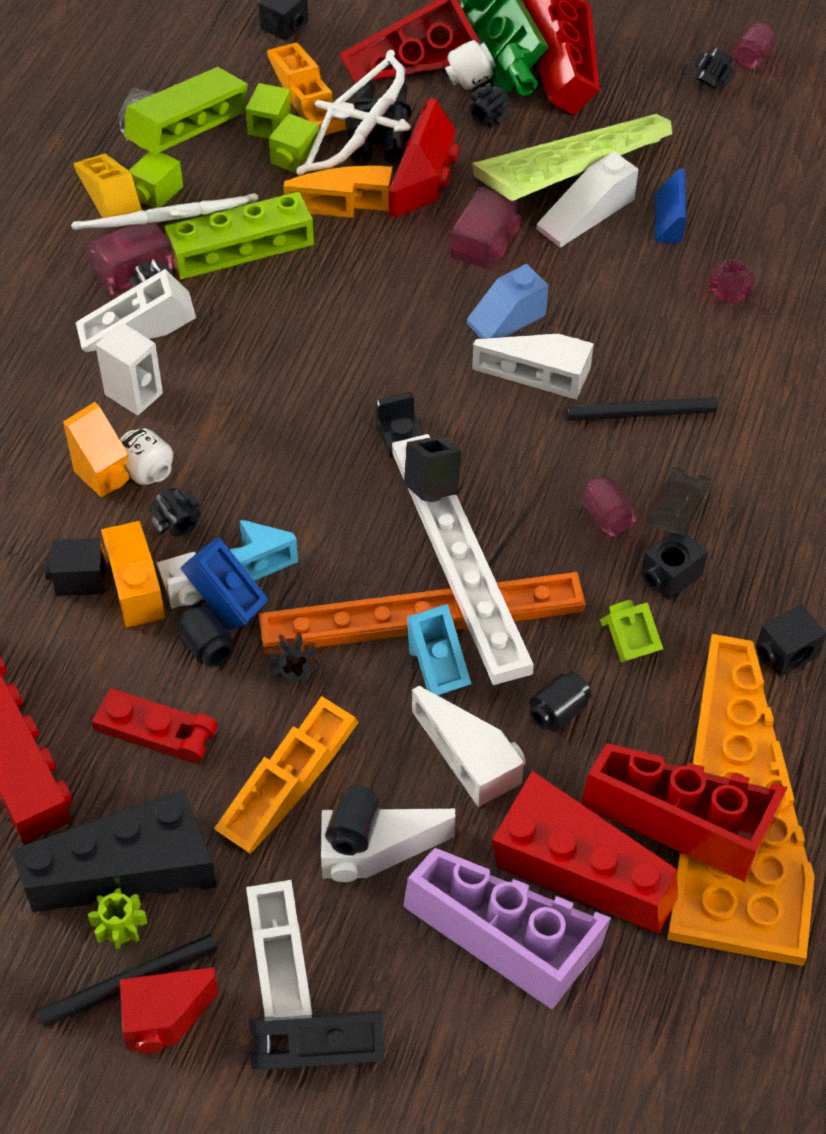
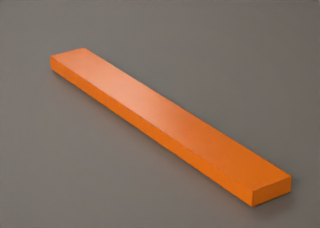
M578 572L496 582L514 622L585 612L586 603ZM451 588L258 613L264 655L268 654V648L277 649L280 644V634L288 639L295 638L297 632H301L303 643L307 645L314 642L316 648L408 636L407 616L445 604L449 606L455 629L468 628Z

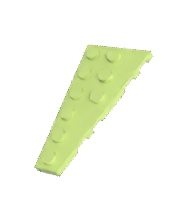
M658 114L474 162L472 163L474 177L509 200L514 201L568 177L578 176L591 165L614 151L621 156L647 144L659 142L661 138L672 134L671 121Z

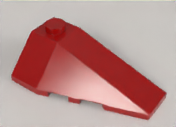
M435 0L341 52L339 56L353 82L356 84V82L360 81L386 59L388 50H394V58L405 68V75L446 68L450 65L448 55L452 50L470 40H475L479 45L481 42L458 0ZM389 64L370 81L396 77V69Z

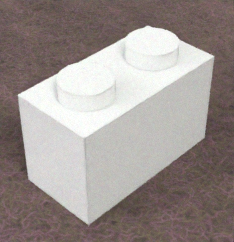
M121 322L112 331L104 334L99 342L95 344L106 396L138 416L163 394L156 345L153 341Z

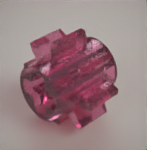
M728 259L721 266L716 264L713 266L708 289L716 290L717 300L727 304H736L742 297H750L755 273H747L746 263L737 259Z

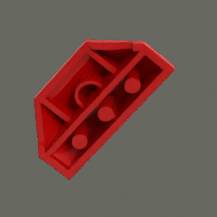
M429 98L425 100L394 180L389 188V216L398 217L438 201L442 188H448L451 164L456 165L458 162L460 145L455 144L456 130L436 99Z

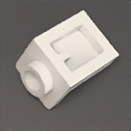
M195 552L157 562L158 573L171 609L183 605H193L204 599L180 569L184 563L196 554Z

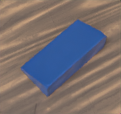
M678 169L655 194V240L657 242L681 243L683 240L686 222V172H684V169Z
M220 537L214 539L180 568L224 625L230 630L245 625L269 600Z

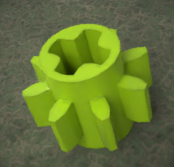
M116 888L114 893L105 897L98 895L96 897L99 905L98 911L88 913L90 925L97 927L94 931L97 942L101 943L108 939L114 943L116 949H120L121 944L131 939L138 942L137 925L147 924L145 911L139 910L141 906L139 896L135 894L128 898L121 893L120 888Z

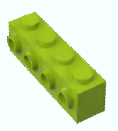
M219 67L213 68L128 105L125 114L124 137L155 155L243 114L248 84Z
M300 192L165 226L168 253L180 280L314 245L313 219Z

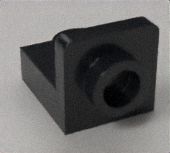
M412 392L390 395L376 401V425L389 458L394 457L392 443L424 434L414 412Z

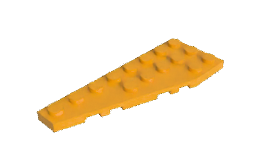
M712 634L692 764L704 766L705 773L730 778L733 773L749 777L750 784L770 788L771 783L788 788L777 817L745 882L681 852L679 853L677 867L678 898L671 910L667 940L804 966L807 959L815 876L811 862L808 863L804 848L805 838L802 826L798 825L793 806L794 796L780 742L776 740L773 729L774 719L772 711L767 706L763 690L764 681L754 642Z

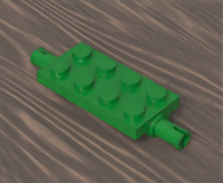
M462 0L461 8L481 44L485 43L496 66L492 68L493 75L491 77L494 86L501 87L507 94L515 86L520 95L526 96L531 94L533 90L529 82L534 89H536L538 82L531 73L530 68L549 47L523 1Z

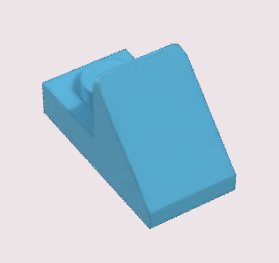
M240 521L243 547L233 548L230 551L254 581L298 562L297 539L292 532L249 521Z
M448 604L407 616L410 655L417 656L427 690L435 695H440L471 685Z

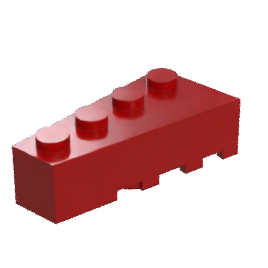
M522 0L549 47L542 54L541 58L536 61L548 100L556 108L564 109L570 114L575 115L600 91L591 4L585 0Z
M606 743L588 773L581 804L589 810L745 882L777 817L788 787L771 783L770 788L750 784L749 777L733 773L730 778L705 773L704 766L687 763V766H676L665 763L662 756Z
M533 771L492 839L497 868L659 934L678 898L676 868Z

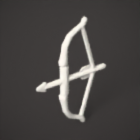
M388 50L385 60L335 102L329 103L320 100L315 102L317 108L326 110L327 113L305 164L299 166L296 170L298 176L309 171L331 169L342 163L365 143V138H367L376 124L394 128V132L410 130L411 126L404 119L396 121L382 117L390 105L395 103L398 93L404 84L405 68L394 58V50ZM389 64L396 69V79L384 96L376 102L369 113L355 110L353 104L345 102ZM332 117L342 120L348 117L363 120L350 141L338 154L326 161L313 163Z
M252 193L241 197L201 201L199 203L193 202L167 207L158 206L146 211L142 210L89 221H76L71 224V227L75 231L126 225H145L147 223L199 216L200 214L207 215L256 202L258 195Z

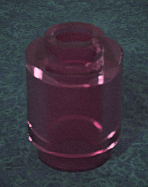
M755 22L749 25L734 46L733 57L735 62L744 69H752L759 66L776 43V35L773 29L762 22Z
M596 478L585 486L581 502L602 531L608 532L610 536H617L627 531L635 522L634 508L612 478Z

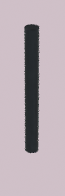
M716 397L574 405L566 407L567 421L717 412Z
M208 934L38 1009L44 1027L49 1026L120 994V979L165 974L217 951L215 942L211 934Z

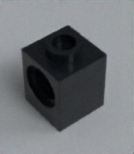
M679 527L645 552L641 576L652 590L660 592L667 600H670L703 576L708 552Z
M800 604L762 624L755 648L762 662L767 666H771L782 677L820 656L826 632L804 606Z

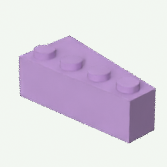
M434 848L408 877L403 905L404 908L550 1009L555 1007L602 947L611 919L598 912H595L594 916L574 909L573 902L556 896L555 900L529 891L530 885L513 879L512 882H507L491 876L490 869Z

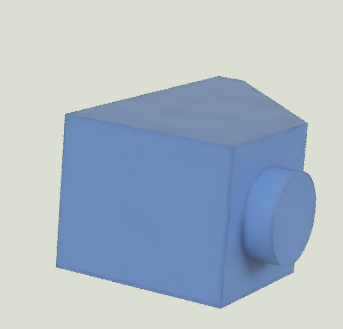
M526 263L497 278L467 318V325L481 339L506 337L546 315L549 285Z

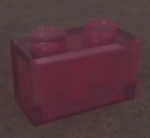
M479 187L451 231L450 257L489 270L496 257L501 258L503 256L509 236H514L518 231L521 222V216L517 214L518 199L511 201L500 193Z
M156 223L130 225L87 243L91 268L110 295L133 286L129 281V277H132L133 270L141 262L155 259L160 266L166 263L170 269L174 268L171 243Z

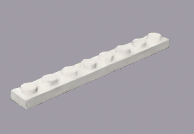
M429 434L392 443V453L403 479L407 442L430 438ZM409 490L492 684L496 685L532 675L533 662L457 495L442 497L441 500L436 502H427L421 500Z

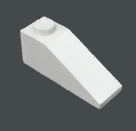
M615 151L591 165L537 223L536 229L558 247L564 246L634 201L639 169Z
M164 269L76 322L82 350L91 352L96 351L95 344L99 342L101 337L112 331L121 322L146 338L152 339L168 335L195 319L196 316L189 291Z
M561 334L476 339L473 344L472 369L577 400L591 369L593 343Z
M418 686L412 689L413 714L478 807L522 784L526 760L522 750L515 742L510 743L498 728L423 687Z
M380 809L368 849L351 856L336 852L327 841L325 832L333 810H322L323 878H332L338 882H351L357 878H368L454 838L455 809Z

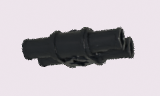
M394 80L388 83L386 91L391 87ZM369 81L365 84V90L361 88L354 94V101L351 104L354 105L355 110L369 113L379 100L374 99L375 87L372 82ZM405 82L398 93L395 103L390 105L382 117L396 121L404 119L409 124L411 107L407 103L408 87ZM350 117V125L347 130L349 139L355 134L357 127L363 120ZM376 124L367 138H365V143L350 155L351 160L360 164V155L363 154V164H367L372 159V144H385V160L394 164V154H397V164H400L405 152L406 141L410 138L411 129L394 132V128Z

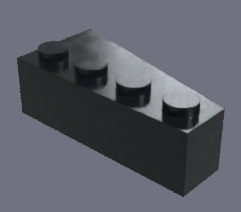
M184 789L11 850L32 912L90 905L92 900L97 899L98 895L105 897L114 893L116 888H120L121 893L130 898L133 894L160 891L161 895L178 893L179 888L199 885L201 889L217 887L212 859Z

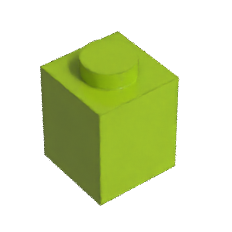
M258 83L246 107L248 135L269 139L289 113L292 114L290 89Z
M289 113L269 137L271 164L296 173L297 168L304 165L319 132V124Z
M148 152L128 170L132 174L140 204H145L153 209L158 206L163 207L183 188L180 161L162 152L155 155Z

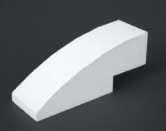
M287 880L246 887L265 1017L312 1015L292 881Z

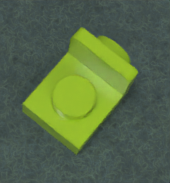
M632 600L617 603L609 607L610 614L600 619L602 627L609 626L621 663L663 649L648 602L634 606Z

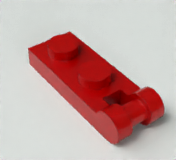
M112 688L109 689L92 720L95 731L192 763L201 762L206 752L204 744L207 739L213 738L218 728V723L205 714L192 715ZM183 732L190 734L189 738L180 739Z

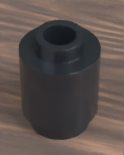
M194 606L187 609L180 616L176 631L198 662L205 663L207 667L212 668L221 665L230 658L234 651V647L231 644L232 637L211 608L207 606Z
M571 671L566 675L560 674L529 699L530 717L539 728L556 732L586 708L587 700L592 696L591 689L587 682L575 672Z
M352 785L348 786L344 793L337 797L325 832L327 841L336 852L351 856L368 849L380 813L379 798L371 789Z

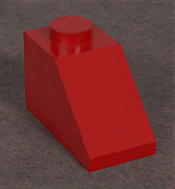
M214 967L120 979L123 1035L128 1051L136 1050L139 1053L149 1054L164 1049V1046L176 1045L218 996Z

